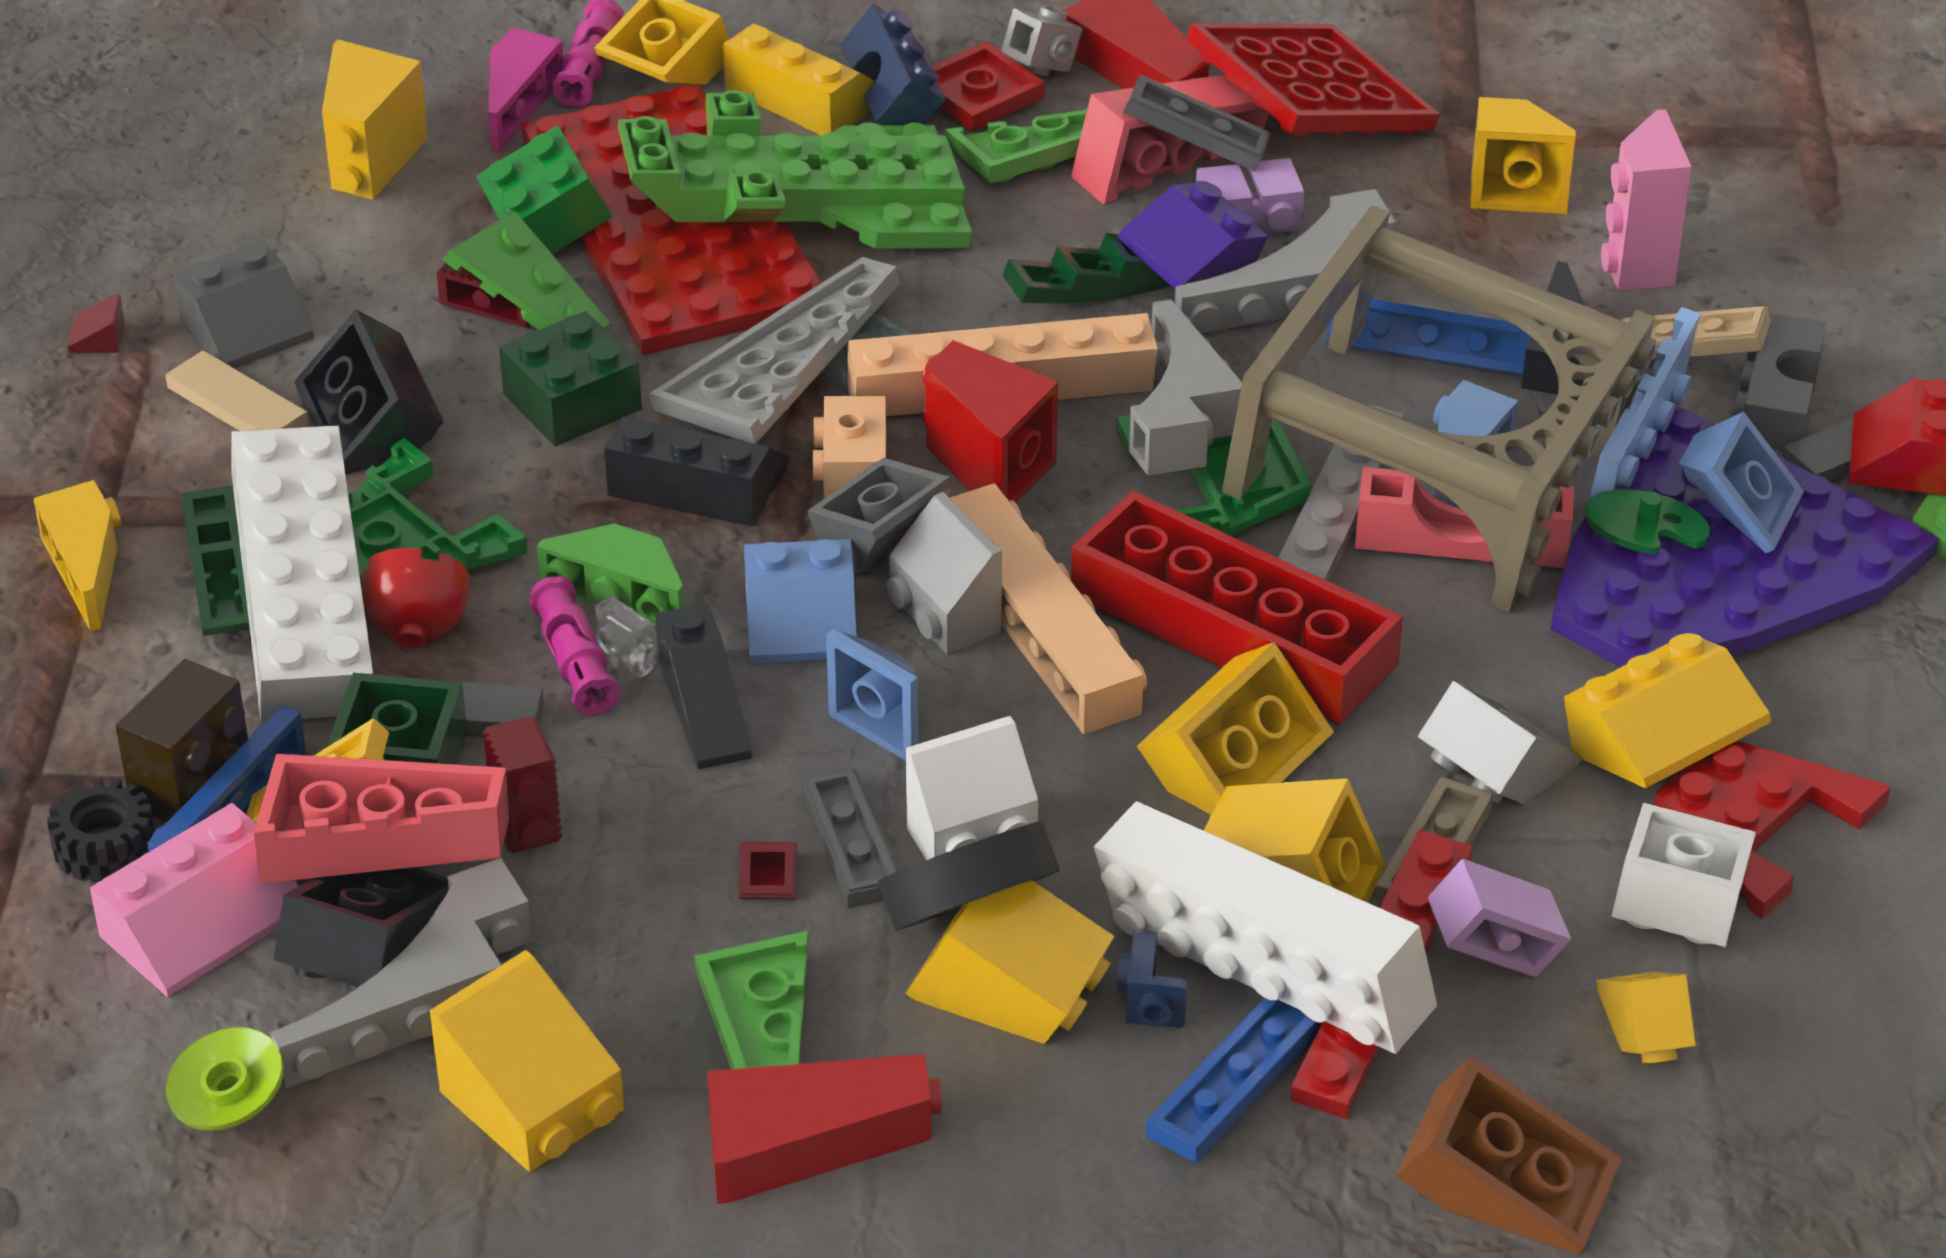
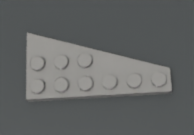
M865 257L858 259L650 392L653 410L713 432L756 444L900 285L897 267Z

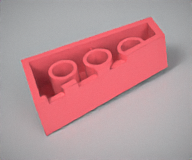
M1226 74L1163 83L1172 89L1259 128H1265L1269 112L1257 107L1253 103V98L1242 88L1228 82ZM1134 88L1093 93L1090 97L1071 178L1105 205L1118 200V192L1132 187L1136 191L1153 185L1154 177L1169 171L1178 175L1191 170V165L1198 159L1207 156L1209 159L1215 160L1221 156L1123 113Z
M276 754L254 830L260 884L501 858L509 822L506 768Z

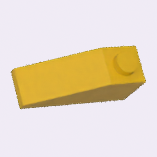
M91 480L33 498L41 539L90 632L101 629L118 552L114 529L121 527V518L112 497L104 499L96 482Z

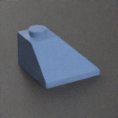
M1743 411L1695 434L1679 464L1684 469L1689 482L1701 491L1707 501L1761 550L1768 553L1775 549L1804 490Z
M836 629L831 630L826 634L829 716L906 761V748L919 744L918 677L913 665L906 662L899 655L892 654L871 641Z

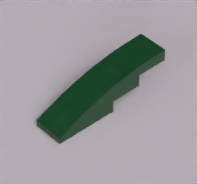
M1105 233L1099 249L1057 246L1051 262L1008 259L1002 274L1021 303L1068 304L1109 300L1171 286L1118 239L1119 234Z
M233 485L181 493L203 636L250 629Z

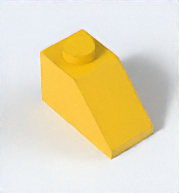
M1646 972L1596 979L1597 992L1621 1052L1641 1054L1642 1063H1655L1678 1059L1677 1048L1696 1046L1686 974Z

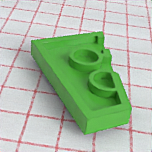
M1087 110L1037 116L1032 120V126L1025 127L1007 126L1005 121L987 123L988 132L964 135L962 127L946 129V137L951 150L988 182L1003 183L1012 180L1016 175L1035 169H1049L1055 166L1057 162L1076 157Z
M515 211L453 247L442 259V261L456 271L462 266L483 282L479 287L495 298L500 293L521 309L522 318L538 330L584 311H587L605 330L611 324Z
M808 930L694 955L695 972L730 1069L800 1064L808 957Z

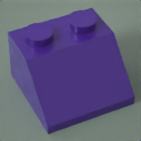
M1206 181L1172 185L1122 228L1118 236L1120 241L1174 289L1179 285L1210 279L1256 262L1268 238V235L1253 223V218L1248 213L1234 207L1222 196V191L1217 186Z

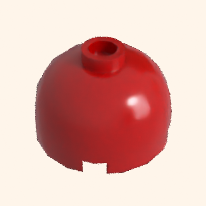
M400 548L389 549L374 554L369 558L367 570L363 569L361 590L364 611L373 627L390 639H394L398 645L408 648L422 647L426 643L438 640L454 630L464 616L469 594L470 573L464 564L449 555L439 553V562L430 559H421L422 549Z

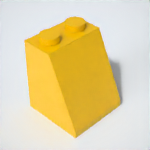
M337 40L333 44L322 107L331 189L374 200L429 139L421 61L342 40Z
M1348 778L1227 786L1203 830L1366 903H1369L1376 884L1386 867V863Z
M1031 880L963 904L905 994L914 1001L1045 1044L1058 1026L1069 1031L1084 1010L1087 1001L1079 995L1084 987L1092 992L1109 968L1111 962L1105 959L1103 955L1115 936Z
M527 950L430 1010L440 1093L527 1171L532 1172L548 1160L561 1156L572 1144L596 1128L606 1126L619 1113L624 1111L620 1067L534 956Z

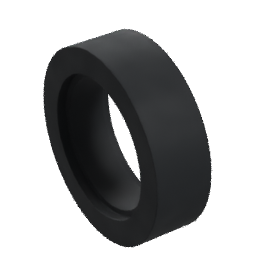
M1038 821L985 838L907 867L878 880V884L895 931L957 911L963 904L1031 880L1035 882L1059 872L1060 868L1042 821Z

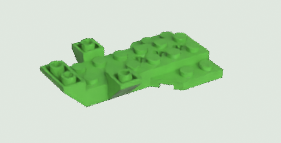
M728 90L723 93H706L707 135L685 133L681 136H671L666 119H655L647 116L635 119H618V131L631 182L675 222L819 221L834 229L843 224L860 233V242L875 249L970 248L972 230L962 205L965 187L946 135L937 134L935 125H924L921 123H908L906 125L862 123L860 125H842L834 132L824 135H795L792 133L760 135L761 116L754 93H743L737 90Z

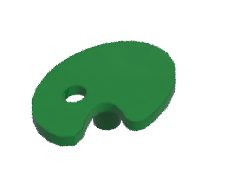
M1640 490L1605 491L1590 498L1586 504L1585 518L1590 527L1607 540L1628 549L1656 554L1660 550V540L1658 537L1661 536L1673 538L1695 549L1704 547L1708 542L1710 528L1699 512L1678 500L1656 492ZM1665 519H1671L1678 523H1670Z

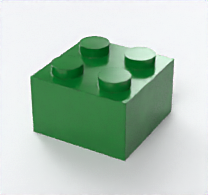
M558 125L546 133L536 136L530 143L504 159L494 162L488 169L476 175L499 220L515 211L551 254L613 217L589 173Z

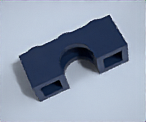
M872 4L839 45L850 68L875 81L864 97L877 123L881 125H906L908 123H921L925 125L945 101V97L937 83L939 77L928 65L924 57L926 51L915 39L911 31L913 25L910 20L897 10L892 9L890 12H887Z

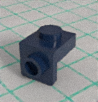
M1134 931L1131 955L1120 954L1117 975V989L1127 990L1126 1023L1181 1028L1185 1025L1187 981L1181 978L1156 976L1157 933Z

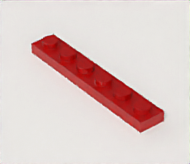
M1418 829L1380 909L1419 925L1427 955L1439 930V925L1427 897L1462 858L1472 862L1473 846ZM1323 1022L1291 1085V1101L1347 1119L1381 1047L1375 1044H1363L1356 1040L1349 1032L1330 1023Z

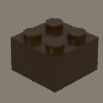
M186 658L115 725L126 786L132 783L138 787L139 793L144 792L148 797L152 816L164 822H168L248 740L239 680Z

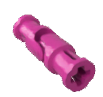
M591 0L584 10L585 20L577 26L569 50L562 60V72L558 73L553 81V95L564 106L581 108L586 106L593 97V84L597 83L601 78L607 58L596 54L595 46L613 29L624 15L620 5L613 0ZM567 82H569L570 86L566 92L565 87Z
M563 576L544 578L531 589L529 605L533 612L542 619L541 632L556 660L560 676L565 683L571 685L573 689L572 703L579 713L585 716L604 714L618 703L619 684L606 671L607 658L602 648L597 645L598 642L586 612L583 608L576 605V589L572 582ZM601 688L604 692V695L602 697L600 696L598 691Z

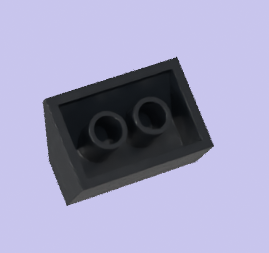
M357 309L294 381L314 427L339 426L345 475L367 470L372 465L374 467L383 465L392 456L391 447L403 438H406L420 450L425 443L435 436L438 428L444 423L402 334Z
M628 417L621 419L604 447L608 496L754 527L789 464L788 455L771 447Z

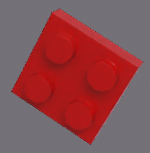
M988 41L930 66L939 77L937 83L945 97V101L940 105V108L971 131L984 127L987 123L998 120L1045 98V82Z

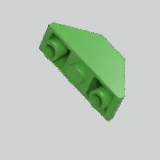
M613 523L543 539L536 546L539 581L547 577L563 576L574 585L576 589L575 598L651 623H656L655 613L684 607L682 581L660 537Z

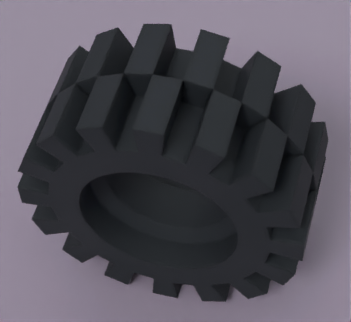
M102 778L93 779V787L85 789L82 782L73 786L75 795L72 796L64 791L58 796L59 804L52 803L49 808L50 817H47V825L56 863L59 862L60 869L67 874L72 870L73 878L82 881L86 874L90 873L92 882L102 881V874L110 873L112 875L149 853L147 843L151 840L155 828L148 797L144 792L139 793L138 787L132 783H129L123 789L122 780L113 778L109 786H103ZM99 827H117L109 832L101 834L87 833Z

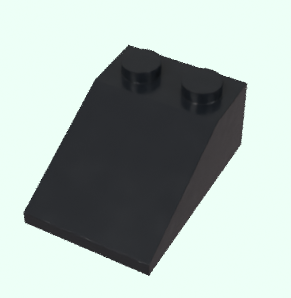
M415 867L315 878L283 894L274 960L294 966V971L305 977H328L346 983V988L353 991L378 974L403 952L428 924L449 891L448 878Z

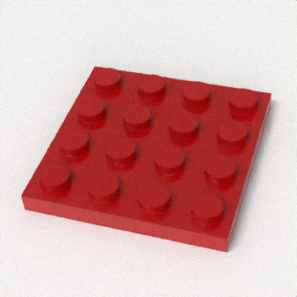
M1191 23L1186 40L1201 53L1203 60L1218 67L1227 75L1228 82L1242 88L1253 98V103L1257 107L1268 111L1280 122V127L1283 130L1294 135L1303 136L1307 132H1326L1332 135H1341L1343 132L1360 131L1370 135H1375L1378 131H1396L1402 134H1412L1413 131L1434 130L1440 116L1439 112L1334 24Z

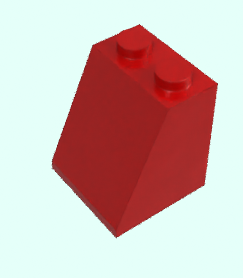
M955 340L950 342L937 356H933L928 360L922 375V381L925 384L923 422L926 424V448L969 491L995 483L1008 501L1013 500L1017 503L1057 462L1058 381Z

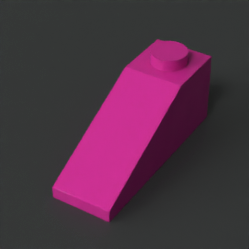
M512 27L503 39L492 47L489 55L490 81L488 103L492 151L501 152L522 128L521 124L526 123L553 92L554 78L558 73L562 72L563 47L561 39Z

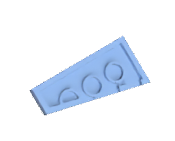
M1683 307L1680 308L1674 319L1672 338L1664 337L1656 352L1655 359L1657 360L1650 375L1644 374L1637 387L1630 409L1626 408L1600 454L1591 497L1605 491L1619 490L1621 485L1625 487L1631 485L1639 466V457L1647 460L1654 447L1657 430L1665 432L1671 421L1675 404L1682 405L1692 383V377L1686 375V370L1700 313Z

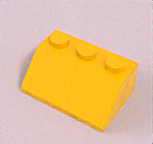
M753 23L723 43L725 90L754 93L758 106L819 135L832 133L842 125H854L871 112L864 95L875 81L765 27Z
M1692 633L1677 635L1668 644L1646 655L1633 657L1621 668L1605 676L1592 678L1586 682L1585 686L1564 696L1571 751L1582 757L1583 760L1645 789L1771 723L1770 712L1727 648Z
M1275 642L1232 658L1141 741L1137 748L1167 792L1211 815L1227 786L1283 782L1334 731Z

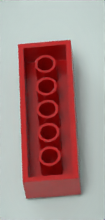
M1133 490L1071 546V582L1081 595L1086 594L1091 599L1093 606L1221 668L1238 655L1275 642L1323 716L1339 725L1399 665L1403 616Z

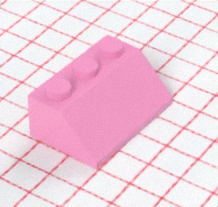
M1656 110L1621 142L1618 163H1613L1611 167V183L1615 193L1613 203H1609L1606 208V223L1610 233L1608 243L1602 244L1601 261L1603 270L1611 273L1618 291L1672 287L1676 284L1692 166L1666 110Z
M233 803L90 887L99 936L166 997L173 995L278 930L283 894L299 887L295 880L260 884L254 840L256 822Z

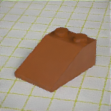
M1471 1056L1436 1088L1396 1173V1177L1446 1211L1579 1254L1585 1248L1622 1158Z

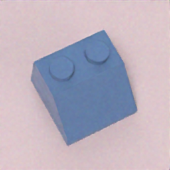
M851 539L744 544L750 664L827 660V633L836 629L857 636Z

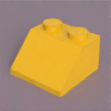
M639 0L595 46V51L597 55L665 82L707 85L724 67L723 43L728 41L729 37L722 17L717 13L683 0Z
M1479 97L1471 173V209L1567 214L1576 130L1528 100Z

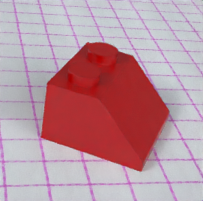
M1913 378L1854 413L1848 483L1946 495V380Z

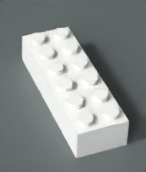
M339 426L232 431L231 474L261 722H266L282 705L301 712L302 719L337 717L353 672L373 674Z
M1137 801L1094 846L1101 871V879L1106 887L1113 911L1112 917L1116 925L1128 935L1133 936L1134 931L1157 933V944L1163 946L1170 954L1179 958L1185 956L1207 966L1214 974L1221 978L1235 979L1254 988L1261 996L1268 1000L1275 1001L1279 999L1301 1010L1307 1017L1316 1022L1330 1023L1349 1032L1356 1040L1363 1044H1375L1394 1054L1401 1049L1437 1007L1419 925Z

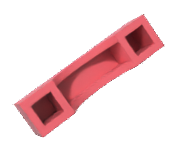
M1363 467L1355 549L1493 562L1481 533L1461 508L1437 500L1425 490L1418 478L1394 469ZM1562 486L1560 488L1561 496L1552 517L1549 520H1545L1544 527L1551 529V533L1539 559L1535 558L1534 565L1537 567L1565 568L1572 528L1575 486H1571L1569 489Z

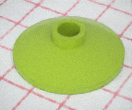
M233 1027L212 1032L187 1047L172 1065L166 1081L165 1092L167 1102L174 1115L181 1122L192 1128L215 1131L237 1126L256 1116L274 1098L283 1079V1058L273 1040L258 1030Z

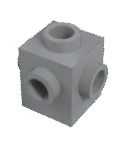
M1041 5L1039 12L1013 8L1001 51L1007 56L1023 63L1024 68L1038 75L1049 76L1051 70L1070 72L1083 28L1067 21V13L1057 8Z

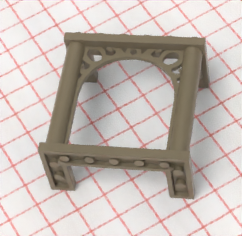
M1371 205L1244 374L1222 493L1241 500L1262 472L1272 418L1405 472L1428 483L1449 497L1477 527L1487 544L1495 569L1496 583L1490 605L1510 613L1521 595L1526 597L1531 595L1538 581L1541 568L1535 566L1534 562L1535 558L1539 559L1548 543L1551 529L1544 527L1546 519L1549 520L1557 507L1561 496V486L1567 489L1571 487L1581 464V459H1579L1581 456L1586 458L1590 456L1600 457L1626 408L1630 409L1637 387L1642 377H1639L1641 369L1648 367L1656 349L1657 340L1650 338L1656 317L1636 309L1629 322L1626 323L1389 229L1387 225L1390 212ZM1378 269H1381L1496 315L1525 331L1538 342L1550 357L1558 376L1559 389L1558 396L1553 405L1545 414L1531 424L1514 431L1496 435L1465 436L1443 433L1419 426L1292 373L1332 318L1333 323L1328 349L1346 356L1366 328ZM1574 355L1581 365L1574 364L1567 358ZM1573 380H1584L1583 386L1575 384ZM1538 437L1546 438L1544 448L1534 439ZM1515 447L1524 450L1531 456L1534 464L1531 466L1516 464L1509 458L1506 449Z

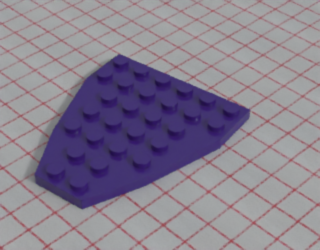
M1677 405L1666 431L1661 432L1657 430V438L1647 460L1639 457V466L1629 487L1621 485L1619 490L1656 492L1690 506L1699 512L1709 525L1710 532L1707 544L1704 547L1695 549L1673 538L1661 536L1658 537L1660 540V550L1658 553H1643L1607 540L1590 527L1584 516L1571 541L1550 629L1620 668L1626 665L1633 657L1646 655L1668 644L1673 637L1686 633L1697 634L1703 639L1725 647L1732 656L1753 650L1880 602L1936 555L1939 537L1776 454L1804 492L1775 549L1765 553L1714 508L1701 491L1687 479L1684 469L1679 464L1683 454L1695 434L1716 424L1700 417L1693 411L1686 410ZM1665 519L1670 523H1678L1671 519Z

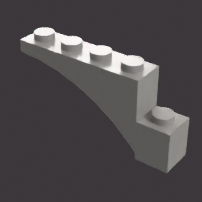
M1376 189L1331 196L1329 209L1311 228L1290 244L1238 270L1210 279L1176 286L1175 304L1185 316L1191 319L1192 324L1201 334L1285 319L1370 206L1374 205L1386 211L1389 210ZM1390 213L1387 228L1395 231L1396 222Z
M1172 300L1153 302L1152 331L1158 348L1157 356L1162 362L1165 373L1161 382L1142 404L1131 406L1129 444L1130 454L1148 476L1206 467L1207 446L1212 444L1214 438L1233 435L1242 381L1230 369L1228 362L1218 355L1212 348L1209 340L1201 335L1192 324L1191 319L1185 316Z
M502 858L448 876L449 891L428 924L406 949L378 974L345 997L316 1013L270 1032L271 1039L283 1058L284 1074L282 1083L285 1089L433 1035L430 1016L432 1008L501 966L496 955L533 942L529 901Z

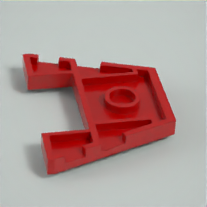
M1735 741L1682 769L1656 792L1654 806L1756 832L1741 892L1748 898L1747 907L1754 915L1762 919L1792 892L1794 875L1761 857L1754 851L1809 802L1860 829L1888 804L1891 787L1881 782L1741 741Z

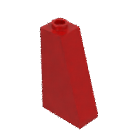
M1082 0L1063 10L1067 13V21L1083 28L1074 59L1123 89L1134 88L1139 75L1146 76L1161 84L1209 77L1210 64L1201 58V54L1186 40L1185 36L1151 0Z
M925 1054L707 1071L717 1204L734 1202L931 1140V1115L942 1114V1099L939 1078H928Z

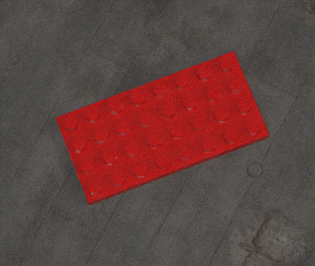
M700 84L681 85L664 92L646 96L637 95L628 100L602 106L593 105L580 111L558 116H544L539 120L521 124L525 144L530 143L536 136L544 134L558 125L611 211L612 218L579 237L578 240L642 355L749 330L822 283L785 222H675L631 182L618 131V119H635L642 116L666 119L671 136H681L685 133L707 135L706 94Z

